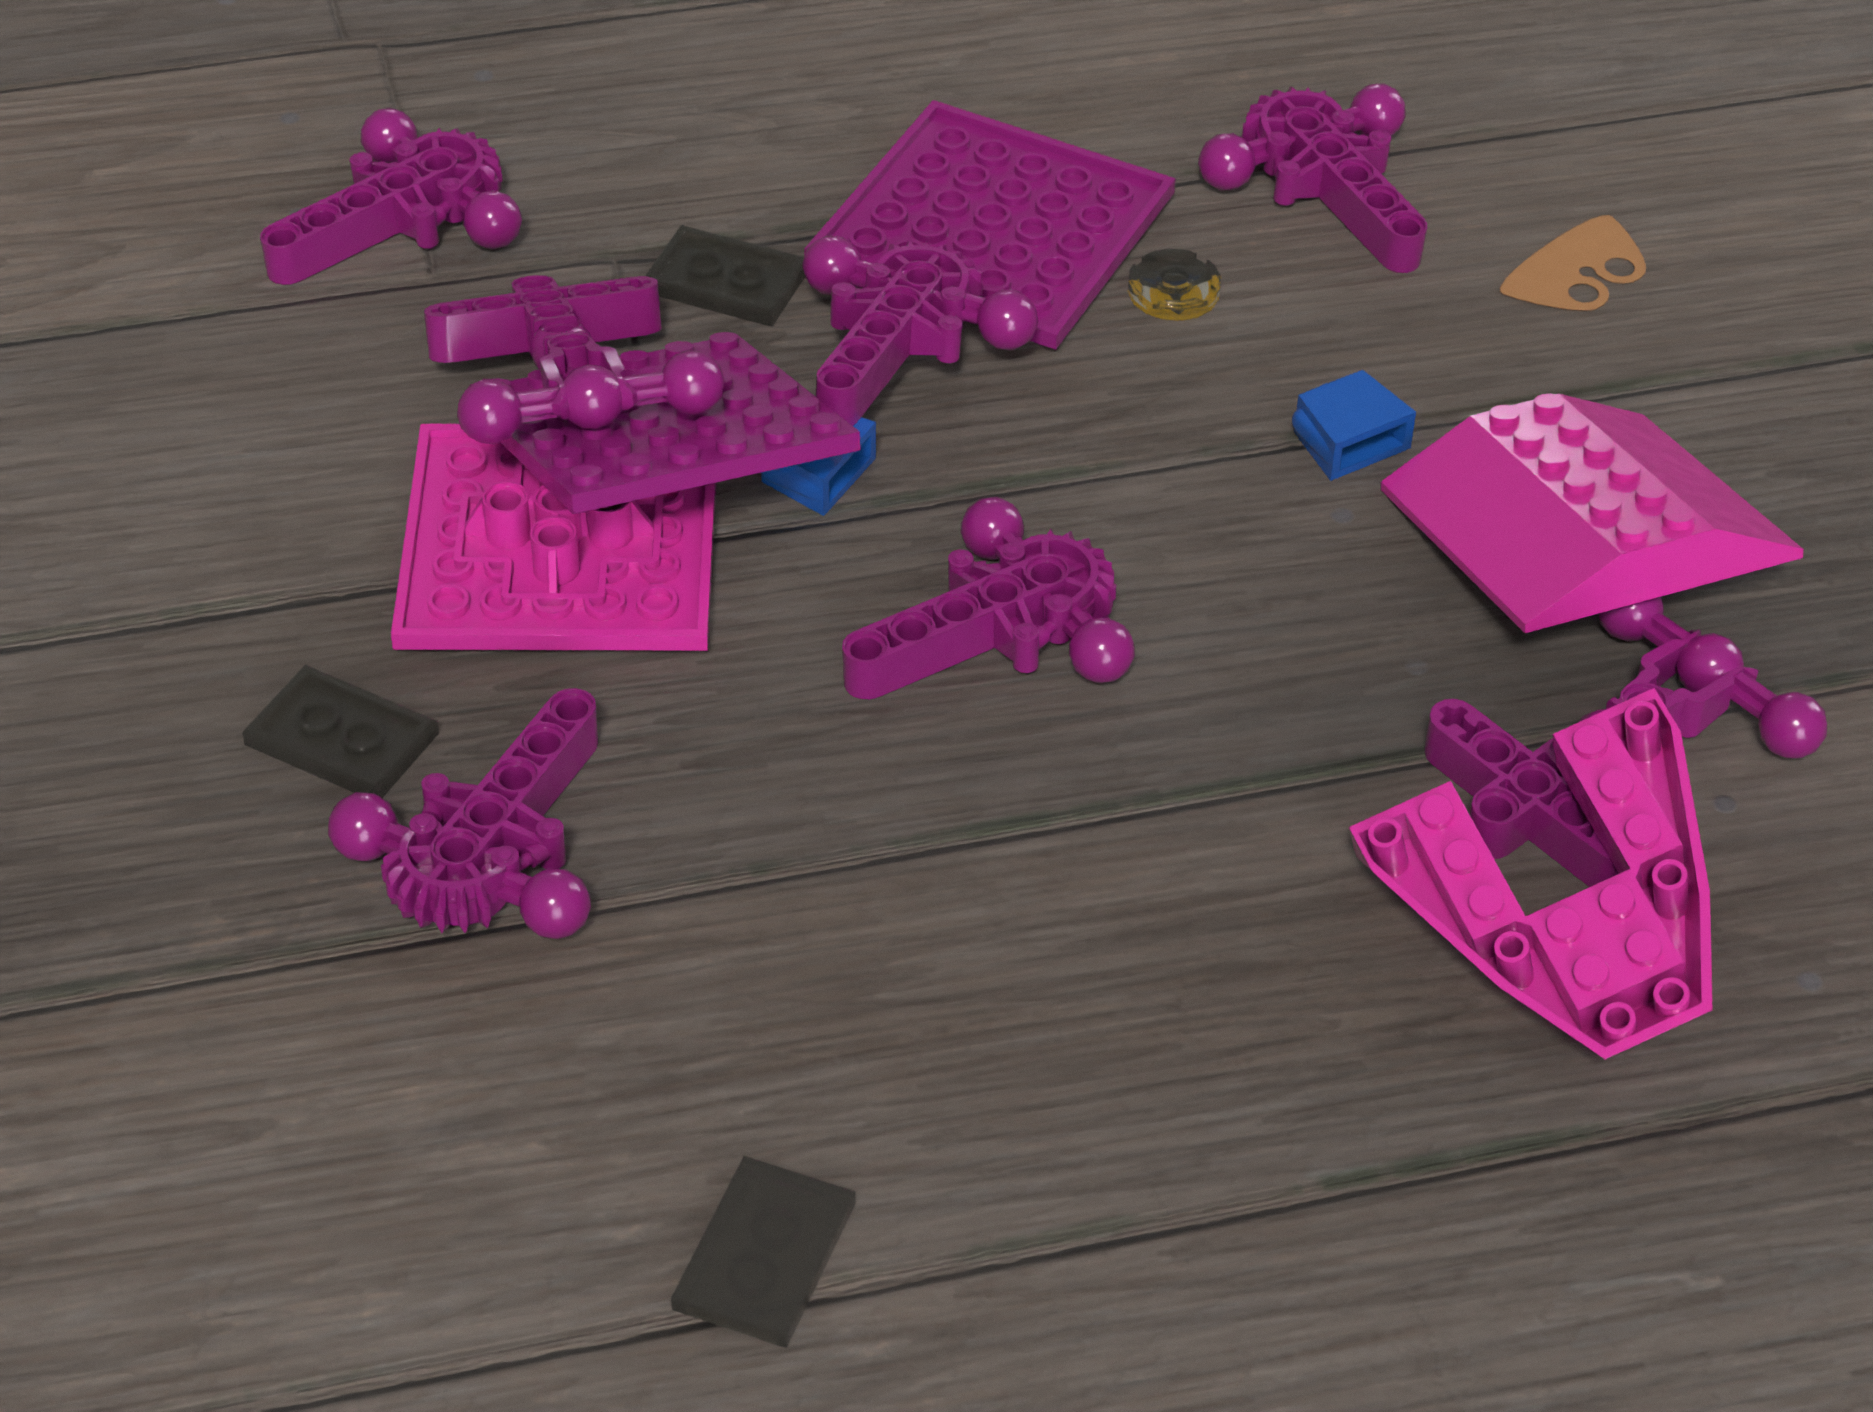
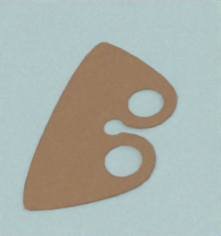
M1602 215L1568 230L1527 258L1504 280L1500 287V292L1515 299L1554 308L1578 311L1596 310L1608 301L1609 291L1597 279L1581 275L1579 272L1580 268H1593L1599 277L1613 283L1625 284L1639 280L1646 273V263L1637 245L1622 225L1612 216ZM1612 258H1622L1633 264L1634 272L1628 276H1616L1606 270L1605 263ZM1587 284L1597 290L1598 298L1592 302H1579L1570 297L1568 292L1573 285Z

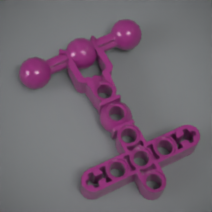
M531 275L515 279L512 282V293L443 302L424 309L429 359L432 361L450 363L529 352L535 366L541 371L542 389L515 392L511 386L492 379H482L469 385L460 396L457 418L461 429L470 438L480 443L498 444L510 439L520 427V423L557 417L562 420L569 419L570 422L582 428L597 430L611 424L621 411H627L633 406L667 402L671 408L682 413L698 415L712 409L722 396L724 377L721 366L713 357L703 352L685 350L673 355L661 372L626 376L625 367L616 349L609 346L600 347L599 344L595 343L649 335L662 329L658 280L652 277L636 276L559 287L552 277Z
M1662 596L1598 614L1600 624L1612 637L1627 642L1647 638L1658 646L1642 656L1638 676L1621 690L1619 699L1612 697L1607 701L1606 709L1655 688L1679 727L1682 737L1685 738L1695 737L1728 710L1731 699L1759 719L1758 725L1761 741L1773 754L1788 759L1803 758L1816 752L1825 740L1828 729L1825 710L1813 697L1799 692H1788L1778 696L1756 681L1759 670L1744 666L1742 651L1730 638L1715 633L1701 635L1700 629L1687 632L1664 615ZM1678 672L1679 681L1686 689L1680 688L1673 691L1660 686ZM1444 699L1437 702L1431 708L1424 748L1426 759L1473 796L1470 816L1494 859H1501L1509 855L1529 840L1588 887L1619 874L1556 765L1553 738L1532 752L1463 700ZM1606 709L1590 712L1582 716L1578 722L1587 719L1595 714H1598Z

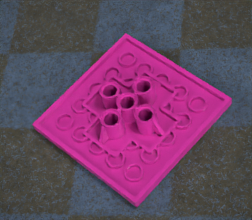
M420 424L391 629L393 650L708 651L716 483L572 514L501 442L498 444L480 443L470 438L461 429L460 424Z

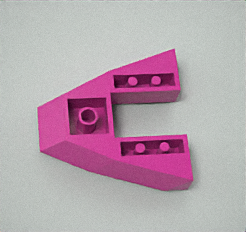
M1655 688L1553 734L1556 765L1619 874L1528 916H1525L1451 781L1349 827L1356 857L1499 988L1604 1059L1712 1011L1709 882L1681 731Z

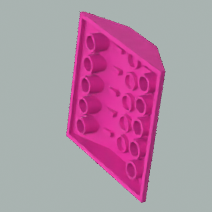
M1559 393L1542 394L1534 400L1514 405H1498L1491 408L1490 411L1471 415L1381 481V491L1524 633L1803 558L1804 549L1645 415Z

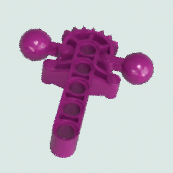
M1385 83L1369 84L1356 92L1350 108L1343 110L1334 99L1327 96L1326 90L1317 93L1310 91L1309 87H1307L1305 91H1297L1290 86L1288 91L1283 93L1273 89L1271 96H1260L1257 104L1250 105L1249 112L1246 115V123H1243L1242 137L1234 133L1217 134L1205 142L1198 156V165L1203 179L1212 187L1220 191L1236 190L1249 181L1255 165L1263 163L1264 171L1269 175L1275 176L1273 199L1278 204L1291 205L1296 201V198H1320L1388 270L1396 273H1408L1418 269L1421 264L1427 233V222L1382 175L1387 168L1391 136L1399 131L1406 118L1405 102L1396 89Z
M389 107L374 111L363 123L361 144L366 152L355 153L350 157L353 185L268 225L260 233L268 278L276 284L288 285L300 282L398 233L416 239V244L421 248L435 247L439 243L438 226L444 221L450 223L463 221V226L468 236L478 246L490 250L507 247L519 235L522 214L513 198L508 194L499 192L502 189V169L499 157L496 155V150L489 147L487 139H477L474 132L461 134L458 128L450 132H442L440 127L436 132L418 137V131L411 118L403 111Z
M827 235L813 242L807 248L802 263L804 275L809 285L823 295H831V326L838 330H850L819 368L816 374L815 396L852 426L859 421L909 355H936V358L943 363L958 361L960 358L963 321L978 325L979 332L983 338L995 348L1003 350H1015L1029 342L1033 338L1038 324L1036 307L1027 296L1017 290L1001 289L989 295L986 299L982 298V274L975 269L974 261L963 259L961 251L948 252L946 245L933 247L929 246L927 241L923 245H913L910 241H907L906 246L902 247L889 244L887 252L876 264L862 261L856 246L845 238Z
M999 497L980 498L967 508L961 522L960 533L969 551L959 549L951 552L948 556L949 592L848 634L842 644L844 687L850 695L859 699L878 698L993 648L1011 659L1014 669L1018 672L1030 673L1038 668L1039 650L1049 641L1055 644H1062L1070 638L1069 656L1075 671L1082 677L1095 683L1114 682L1129 671L1135 657V645L1129 630L1123 624L1109 618V614L1112 612L1113 601L1116 599V584L1114 583L1112 562L1106 561L1103 549L1092 548L1089 538L1076 541L1072 531L1060 536L1055 535L1051 528L1047 534H1039L1022 540L1025 525L1018 508ZM972 553L987 561L999 559V562L986 564V561L975 562Z
M577 688L556 692L549 698L478 785L450 782L447 776L440 773H431L425 776L421 782L423 809L421 814L411 818L409 822L410 828L398 824V818L391 804L375 793L355 792L345 797L334 806L329 816L328 836L334 848L346 858L354 861H372L387 853L388 855L383 857V864H381L382 879L386 885L387 895L391 900V904L398 905L403 918L415 916V920H417L420 928L435 922L441 933L450 925L459 926L466 933L470 924L478 922L488 929L491 917L506 902L519 906L527 928L539 936L563 939L573 935L586 923L591 908V896L581 878L567 869H559L566 862L564 826L560 820L545 818L544 814L596 751L598 732L594 697L587 691ZM539 864L542 868L546 869L538 872L533 877L521 873L525 868L529 866L536 867Z

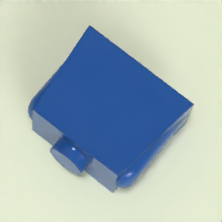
M1360 370L1299 394L1297 409L1292 415V425L1294 433L1328 479L1332 481L1411 449L1416 411L1364 370Z
M861 417L853 425V427L860 431V451L761 472L762 482L825 516L876 459V422Z

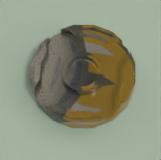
M1170 248L1152 251L1142 256L1141 263L1137 265L1134 263L1129 269L1128 295L1133 305L1145 314L1162 320L1184 321L1199 318L1210 312L1219 301L1221 275L1215 264L1208 259L1206 264L1203 261L1197 260V254L1191 251Z

